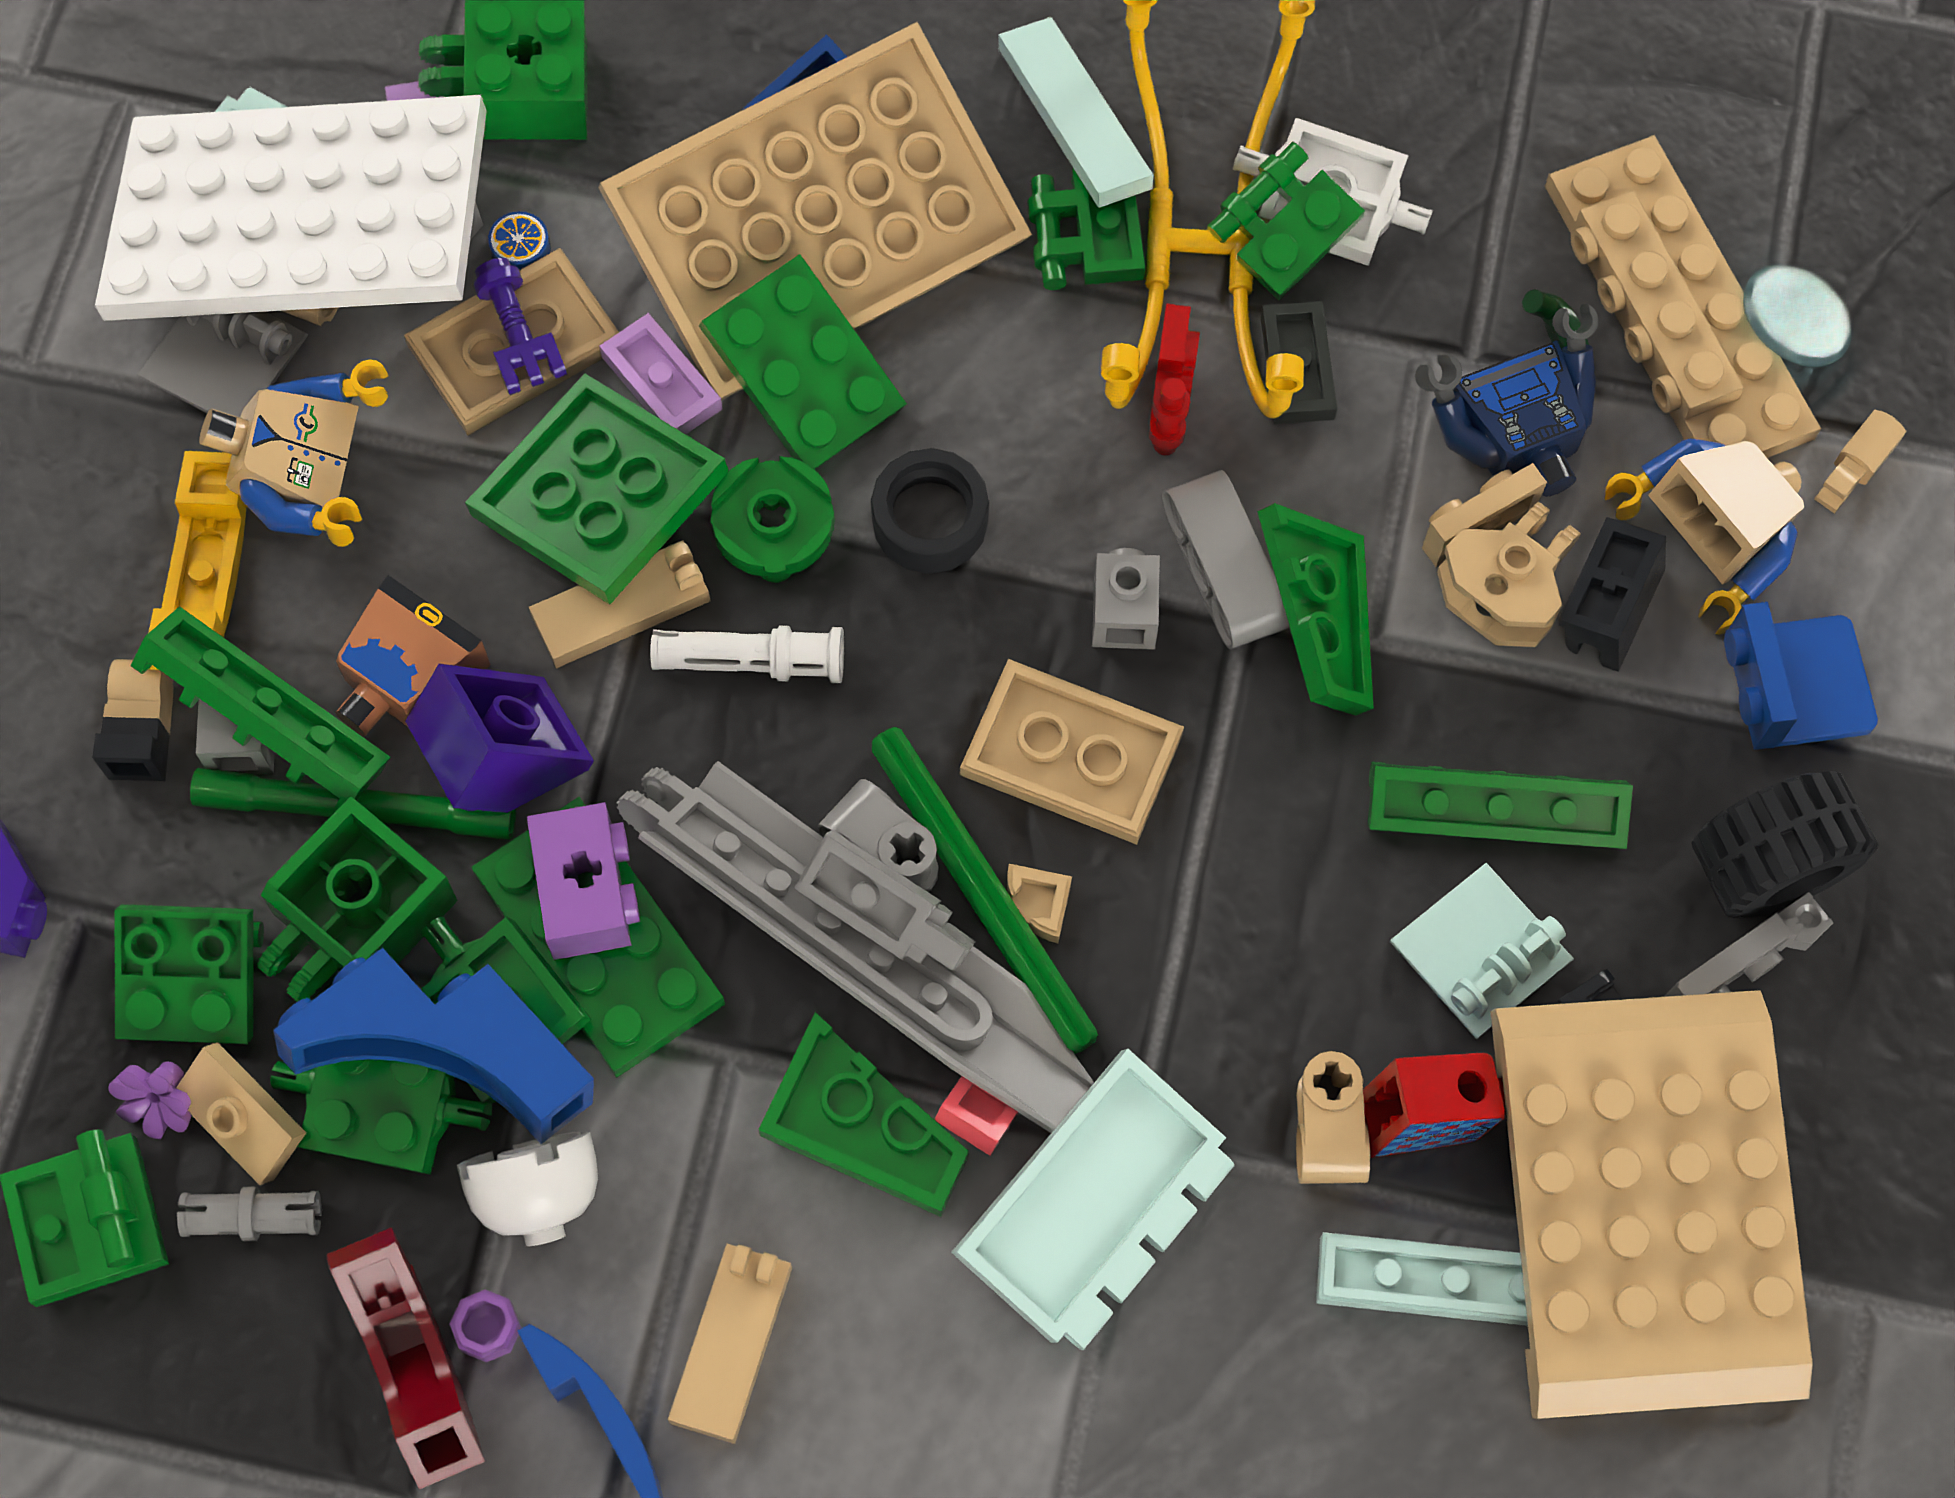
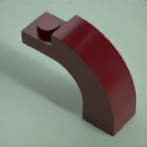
M391 1227L326 1254L330 1271L360 1332L375 1369L389 1412L395 1440L419 1490L485 1462L465 1395L439 1326L413 1265H409L393 1228Z

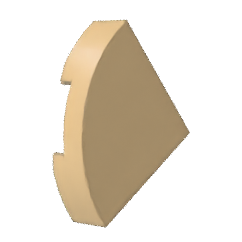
M1009 864L1007 876L1009 896L1034 934L1058 944L1072 877Z

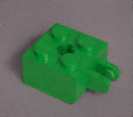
M465 0L464 35H428L427 38L423 37V40H420L419 56H421V60L431 65H444L441 68L436 66L434 68L428 67V69H422V72H419L418 88H420V92H424V95L428 94L436 97L481 95L487 110L483 139H587V32L584 0Z
M350 796L267 881L261 896L273 915L287 927L262 952L257 967L267 976H275L286 968L307 945L314 949L316 953L295 974L292 981L288 984L289 987L286 989L287 993L298 1002L302 999L310 998L337 970L340 971L344 966L357 958L363 957L367 960L381 948L399 964L423 938L421 935L425 926L433 928L430 922L436 918L443 917L458 900L447 877ZM357 892L365 897L358 902H350L351 897Z

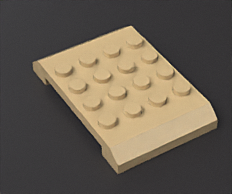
M1761 990L1495 1008L1490 1011L1497 1077L1503 1078L1530 1342V1349H1525L1532 1418L1541 1419L1809 1399L1812 1355L1772 1020Z

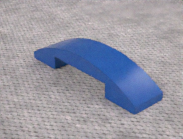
M530 1324L517 1331L557 1402L581 1389L641 1498H663L659 1480L646 1447L622 1405L605 1382L583 1359L550 1334Z

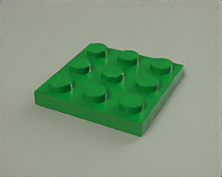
M584 374L470 496L465 504L472 517L610 605L726 476L729 470L724 457L589 375Z

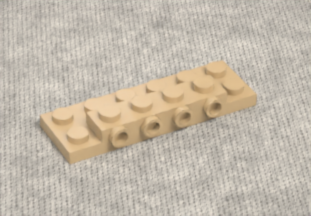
M1655 135L1549 174L1545 188L1571 233V244L1577 259L1582 264H1588L1598 282V294L1602 305L1609 313H1615L1625 331V343L1629 354L1637 363L1642 362L1652 380V391L1657 405L1664 413H1670L1684 440L1693 438L1723 443L1725 446L1749 441L1756 444L1767 458L1815 440L1821 430L1817 420Z

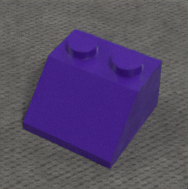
M438 664L405 720L453 808L466 811L481 810L508 813L589 771L594 763V759L544 677Z

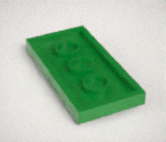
M577 797L559 810L586 805L580 797ZM528 829L473 865L471 869L503 917L515 920L592 1020L582 1027V1030L612 1073L618 1078L724 1006V997L626 861L618 863L622 885L634 884L640 922L628 924L632 946L553 960L545 939ZM585 872L578 876L579 888H587L594 885L592 872Z

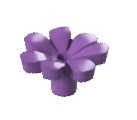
M163 1062L152 1074L137 1065L128 1066L108 1086L109 1092L113 1097L125 1100L116 1110V1114L129 1123H135L140 1118H143V1132L153 1139H161L167 1126L176 1132H184L192 1117L188 1111L191 1105L187 1093L176 1088L184 1077V1072L178 1065L172 1062Z

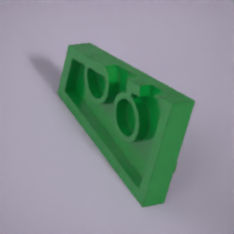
M1276 503L1257 511L1310 701L1355 716L1374 709L1364 536Z

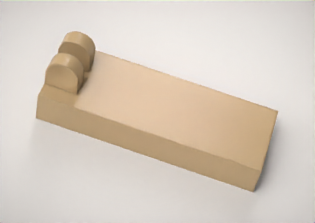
M682 540L659 550L610 605L578 585L529 606V610L557 669L710 602V595L704 583L703 575L698 565L693 561V555L688 545Z
M726 1244L668 1417L670 1424L735 1444L791 1274L792 1265L790 1262L780 1260L778 1256L766 1252L763 1254L754 1252L752 1248L740 1244L737 1246Z

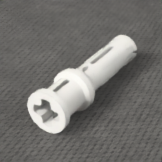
M779 626L778 629L773 628L771 634L653 630L650 651L652 670L693 669L705 671L770 672L771 678H777V681L786 682L790 679L791 675L825 676L829 678L831 683H841L844 666L843 627H832L830 633L792 632L790 626Z

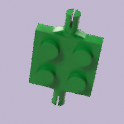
M444 917L436 918L430 922L434 929L425 926L421 931V935L426 938L443 960L431 981L421 989L434 1004L438 1002V996L441 991L456 977L465 973L473 976L485 965L489 964L562 1044L592 1020L515 920L505 917L483 937L464 945L446 923ZM469 1084L481 1102H490L491 1104L496 1102L489 1095Z
M370 1059L343 1061L319 1066L295 1075L286 1063L277 1061L272 1071L294 1076L296 1079L292 1080L273 1075L270 1078V1084L273 1089L306 1094L307 1109L302 1125L306 1135L297 1147L431 1175L438 1142L447 1130L449 1123L485 1131L489 1126L490 1120L468 1115L466 1112L470 1111L492 1116V1104L490 1102L456 1097L454 1076L418 1064Z

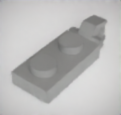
M834 830L825 834L794 887L798 892L901 960L908 956L921 963L928 954L949 969L955 970L956 967L962 965L975 943L973 939L947 923L953 912L940 904L941 900Z
M1808 892L1783 911L1774 914L1678 981L1664 997L1728 993L1731 991L1727 985L1744 973L1751 982H1754L1783 960L1778 951H1782L1785 947L1807 950L1833 924V921Z

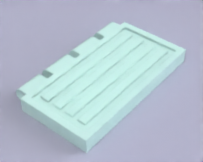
M1128 1048L1122 1050L951 1253L1051 1343H1058L1064 1336L1077 1348L1084 1350L1113 1315L1112 1310L1096 1295L1102 1289L1112 1299L1122 1304L1156 1262L1139 1245L1144 1238L1157 1250L1164 1252L1197 1212L1196 1207L1181 1194L1184 1188L1198 1199L1206 1201L1234 1167L1232 1160L1218 1148L1226 1137Z

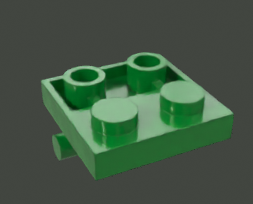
M121 904L114 909L115 1039L247 1044L253 1038V947L261 948L264 940V924L261 921H253V909Z
M103 1130L87 1131L76 1137L78 1150L0 1174V1182L28 1300L35 1307L169 1264L138 1139L132 1133L105 1140Z

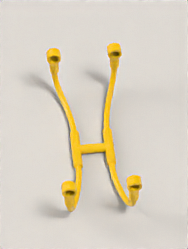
M1123 0L1127 5L1125 21L1129 28L1132 60L1152 149L1154 189L1151 190L1149 199L1145 285L1149 289L1144 325L1137 348L1125 343H1114L1103 348L1101 376L1106 380L1105 395L1112 407L1122 409L1130 402L1140 384L1154 346L1162 311L1164 290L1169 286L1171 252L1230 255L1229 292L1233 295L1235 331L1243 371L1252 397L1259 410L1268 418H1277L1290 407L1293 393L1301 390L1303 387L1304 360L1297 355L1288 353L1269 357L1266 361L1265 384L1269 389L1267 393L1256 361L1250 330L1248 295L1253 291V275L1236 260L1237 253L1250 239L1239 229L1224 243H1221L1209 230L1172 228L1173 192L1169 189L1166 144L1144 40V29L1149 24L1150 8L1158 0ZM1279 0V11L1282 13L1279 31L1282 40L1252 122L1245 146L1247 149L1256 152L1260 151L1263 136L1286 75L1296 40L1302 36L1306 16H1309L1315 10V0ZM1240 171L1237 194H1240L1254 180V176Z

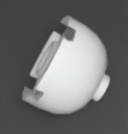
M580 1131L553 1135L542 1145L537 1140L513 1145V1149L498 1154V1160H494L493 1152L491 1151L465 1160L457 1165L463 1192L473 1214L485 1227L500 1235H523L526 1246L541 1245L565 1237L563 1224L584 1213L594 1198L598 1182L596 1155L591 1134L588 1131L580 1134Z

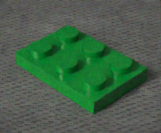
M801 254L719 308L699 324V328L792 458L808 464L814 470L907 405Z

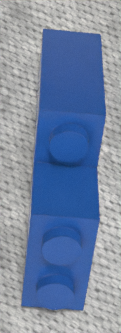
M381 948L367 960L360 957L344 966L335 976L333 985L314 1000L305 998L292 1005L280 1018L278 1027L273 1030L278 1056L295 1075L319 1066L343 1061L370 1059L418 1064L447 1073L483 1091L505 1107L541 1145L593 1104L594 1078L489 964L485 965L473 976L465 973L456 977L441 991L438 996V1002L434 1004L393 958Z

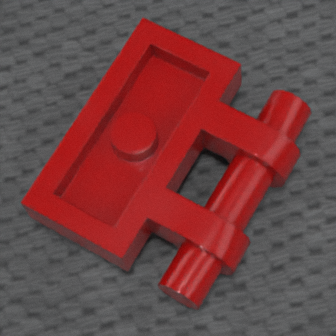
M1166 303L1149 426V438L1157 453L1164 456L1173 454L1185 438V419L1190 409V396L1200 332L1188 330L1191 306Z

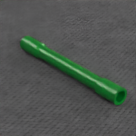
M196 768L190 787V800L193 806L246 812L266 810L331 817L335 813L333 809L339 799L320 784L306 782L295 784L287 780L260 778L251 773ZM366 789L358 800L362 806L382 823L444 829L460 835L507 840L512 839L515 830L516 808L508 813L481 810L466 811L453 808L451 802L446 797Z

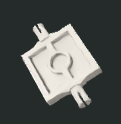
M1299 118L1295 119L1287 142L1276 152V156L1292 141L1297 143L1309 157L1294 173L1295 177L1304 186L1323 170L1365 210L1364 217L1329 253L1369 266L1378 238L1389 228L1390 223L1415 230L1423 235L1425 234L1433 210L1399 200V181L1408 155ZM1241 145L1233 170L1257 177L1260 174L1258 167L1269 156L1247 149ZM1276 191L1262 205L1259 217L1267 224L1289 202Z

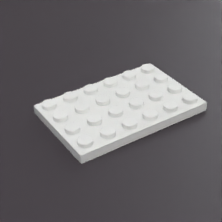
M481 95L133 117L95 307L103 321L462 300L487 113Z

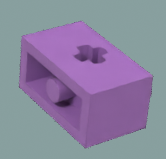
M605 802L527 816L545 939L553 960L632 946L628 924L640 922L634 884L622 885L618 863L630 861L624 823H611ZM585 872H592L594 885L587 888H579L578 876Z

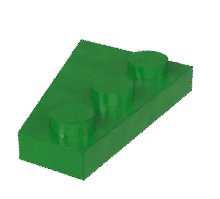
M816 1012L758 1129L759 1136L940 1217L969 1157V1151L910 1097L906 1098L877 1071L876 1066L860 1052H855L833 1032V1028Z

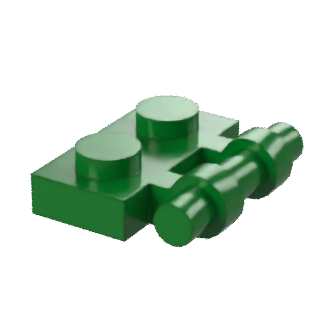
M1293 141L1278 156L1271 154L1258 167L1260 174L1240 194L1232 192L1220 204L1222 212L1207 226L1210 233L1221 243H1224L1237 229L1250 239L1237 253L1236 260L1277 300H1280L1365 214V210L1325 171L1321 170L1306 186L1295 177L1294 173L1309 157ZM1277 191L1289 203L1266 224L1255 211Z
M1074 168L1072 169L1071 190L1055 191L1054 178L1048 174H1040L1031 179L1032 196L1028 199L1027 205L1029 219L1033 224H1036L1038 243L1033 247L1034 264L1036 269L1042 272L1045 289L1058 290L1065 287L1067 284L1065 268L1068 265L1082 264L1085 285L1144 280L1145 261L1136 195L1098 208ZM1076 217L1078 236L1061 238L1059 221L1063 218Z

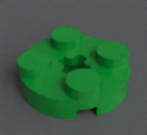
M779 456V461L768 460L759 463V457L745 460L729 470L713 492L710 520L717 547L732 565L746 573L761 576L768 582L777 583L785 581L793 573L800 572L817 561L831 541L835 526V516L828 485L816 470L798 459ZM779 506L786 509L783 515L785 523L781 526L769 528L761 525L762 517L758 511L763 507L770 511L776 510Z

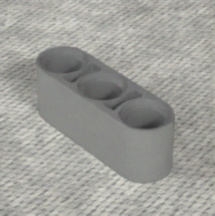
M1219 470L1165 489L1162 493L1167 519L1214 624L1227 648L1233 649L1288 629L1289 623L1276 577L1228 475L1223 470Z

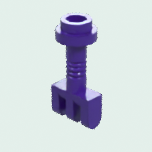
M495 258L479 265L475 269L476 280L473 283V287L479 299L485 301L492 300L510 345L508 348L494 352L496 364L509 396L521 392L520 381L514 369L522 366L526 370L532 387L544 383L537 364L539 360L547 358L549 369L555 379L566 376L567 371L552 332L533 338L526 324L527 321L524 319L525 317L522 314L515 291L523 283L519 269L516 266L510 265L507 258Z

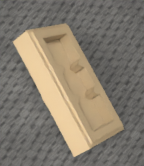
M219 1043L202 1048L176 1087L189 1096L191 1105L188 1111L259 1185L273 1181L306 1135V1132Z

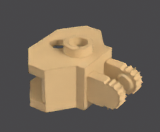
M1540 502L1534 504L1516 525L1509 522L1503 530L1461 529L1446 546V559L1437 571L1446 608L1497 646L1536 647L1551 630L1562 607L1554 572L1557 565L1575 545L1581 533L1571 525H1568L1567 528L1561 530L1555 536L1547 549L1533 540L1531 536L1543 527L1550 511ZM1476 603L1486 609L1491 616H1484L1479 613Z

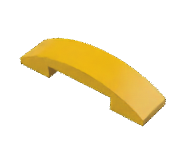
M202 451L184 452L175 497V505L180 517L162 608H153L149 632L180 606L224 638L237 584L246 518L245 503L241 500L240 495L230 491L226 486L232 454ZM152 665L148 670H159V669H157L156 667H154V666Z

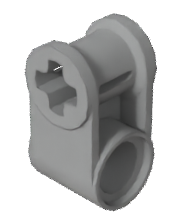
M860 779L817 826L822 837L827 832L834 830L927 892L932 890L938 879L937 846L934 836L926 827L899 808L883 790L866 779ZM916 856L920 857V862L918 864L911 861ZM902 857L906 861L899 866L897 859Z

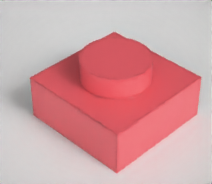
M961 1076L941 1105L934 1120L991 1156L1019 1112Z

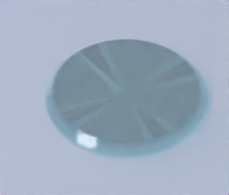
M1787 265L1764 267L1749 279L1743 293L1745 314L1755 334L1769 349L1790 362L1808 367L1830 365L1846 353L1852 336L1850 319L1840 298L1824 281L1805 270Z

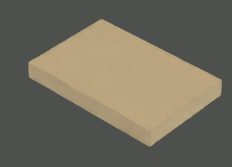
M561 248L519 270L523 283L515 291V294L533 338L552 332L567 371L566 376L555 379L549 369L547 358L539 360L537 364L544 383L532 387L526 370L522 366L514 369L520 381L521 392L509 396L494 357V352L510 347L506 332L503 330L502 321L499 319L492 300H481L477 297V294L404 335L407 346L467 435L472 434L602 360L599 346L619 333Z
M1008 659L961 764L960 776L1137 845L1182 738L1184 726Z

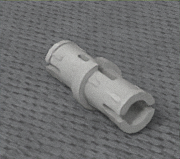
M243 1187L240 1194L182 1193L178 1202L180 1208H185V1212H177V1225L181 1237H189L190 1235L239 1234L242 1241H257L260 1234L309 1233L310 1235H318L321 1226L320 1220H315V1216H321L322 1214L319 1191H310V1193H261L258 1187Z

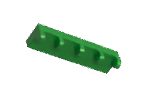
M180 606L144 637L131 663V667L141 674H144L153 665L184 687L179 701L188 708H192L201 699L236 724L238 727L232 739L240 745L245 746L254 737L291 763L285 777L295 784H298L307 775L336 795L339 799L333 809L334 812L350 796L358 801L362 793L382 773L391 758Z
M1371 762L1369 787L1371 792L1368 815V828L1370 830L1627 849L1633 785L1626 780L1579 779L1559 775L1552 777L1512 774L1505 771L1486 772L1445 769L1439 766L1385 764L1384 762Z

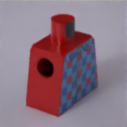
M1488 1053L1396 1058L1363 1089L1364 1115L1368 1128L1371 1158L1470 1143L1479 1140L1499 1124L1506 1115L1503 1078L1497 1077L1494 1059Z

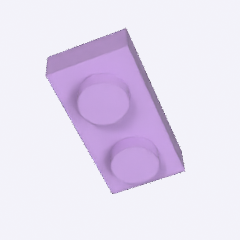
M649 313L599 346L603 360L645 410L682 433L688 434L723 409L720 396Z

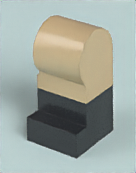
M115 659L112 661L109 669L107 684L108 702L104 706L101 733H95L92 758L108 780L166 781L173 705V679L160 670H147L144 674H141L131 667L133 660Z

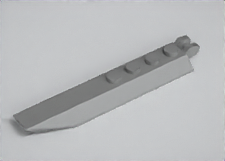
M719 761L713 765L699 788L695 787L694 789L676 776H671L669 771H665L663 768L659 769L658 767L652 768L641 779L643 781L641 784L644 787L643 791L650 798L647 799L644 794L639 793L638 790L635 792L632 789L630 792L627 791L617 801L618 806L616 808L619 810L623 820L627 821L628 825L631 824L640 833L638 839L949 1068L1048 1132L1052 1133L1093 1085V1080L1073 1051L1066 1047L1028 986L974 946L962 965L956 967L955 970L949 969L928 954L921 963L908 956L901 960L798 892L794 887L823 837Z

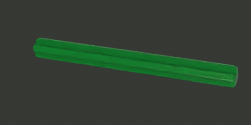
M892 727L877 735L872 740L874 756L916 821L926 827L934 836L938 855L1018 979L1028 986L1068 1049L1077 1054L1090 1047L1098 1036L1097 1029L902 729Z

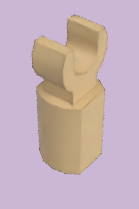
M1874 410L1842 449L1834 462L1835 470L1824 482V487L1814 500L1835 514L1858 483L1866 485L1907 432L1902 424L1893 416L1883 411Z

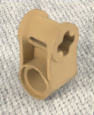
M1334 1051L1320 1053L1311 1059L1306 1066L1303 1076L1298 1082L1296 1092L1298 1116L1296 1162L1299 1183H1368L1370 1145L1368 1128L1365 1123L1363 1078L1360 1068L1352 1058L1344 1053ZM1323 1075L1331 1076L1333 1086L1338 1088L1344 1087L1341 1089L1336 1100H1328L1325 1089L1320 1087L1314 1088L1318 1085Z

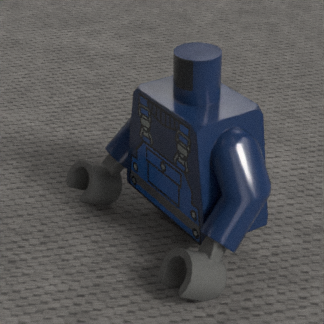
M1581 304L1582 323L1577 331H1573L1570 328L1568 309L1561 308L1555 313L1553 317L1554 329L1560 336L1567 339V346L1562 348V350L1558 342L1554 341L1465 376H1462V367L1456 357L1450 354L1438 355L1437 361L1442 369V377L1439 382L1435 379L1430 365H1420L1416 370L1415 380L1420 388L1435 394L1436 398L1432 401V407L1447 447L1478 467L1487 468L1493 476L1504 470H1510L1514 474L1533 463L1547 481L1542 493L1545 497L1563 492L1574 484L1576 476L1566 458L1577 452L1586 429L1592 424L1596 380L1593 347L1586 344L1585 339L1590 337L1597 329L1598 315L1596 310L1591 305Z

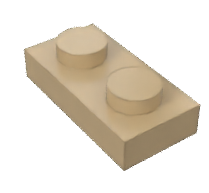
M1533 463L1514 474L1510 470H1504L1496 474L1482 486L1480 494L1463 504L1459 499L1452 500L1440 507L1430 517V525L1422 546L1423 551L1435 567L1439 566L1446 559V546L1461 529L1500 530L1506 527L1509 522L1512 523L1523 517L1534 504L1540 501L1547 481Z

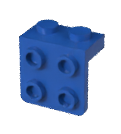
M1768 602L1745 604L1741 607L1730 628L1725 632L1724 646L1727 660L1730 666L1734 668L1739 688L1740 714L1743 722L1748 725L1754 750L1863 736L1873 731L1878 723V718L1853 623L1849 618L1843 615L1774 624Z

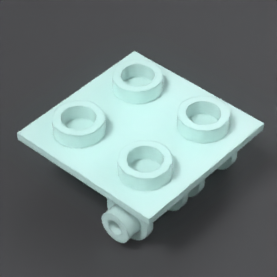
M1487 863L1390 940V943L1476 1039L1492 1027L1490 1011L1495 1008L1517 1007L1574 959L1559 942L1566 936L1561 924L1551 916H1548L1543 921L1537 919Z

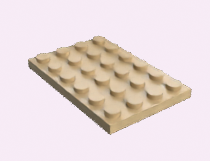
M918 22L600 182L599 185L600 192L698 371L720 396L721 400L743 388L699 328L700 322L797 255L801 254L850 325L856 330L1027 240L1032 235Z

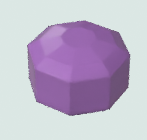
M486 1289L461 1299L450 1322V1327L461 1352L484 1362H489L510 1353L519 1335L517 1331L521 1329L511 1301Z

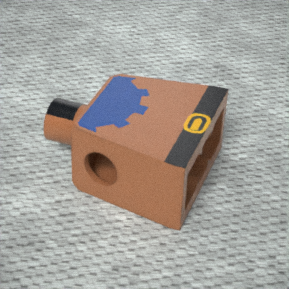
M388 575L382 581L338 653L336 660L345 681L355 690L335 713L345 725L363 737L370 732L386 712L407 726L405 720L438 664L487 669L490 666L483 642Z

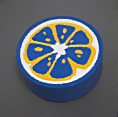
M523 211L505 214L494 222L489 231L488 243L493 259L507 258L510 265L516 266L519 270L550 254L551 245L547 228L543 221L534 214Z

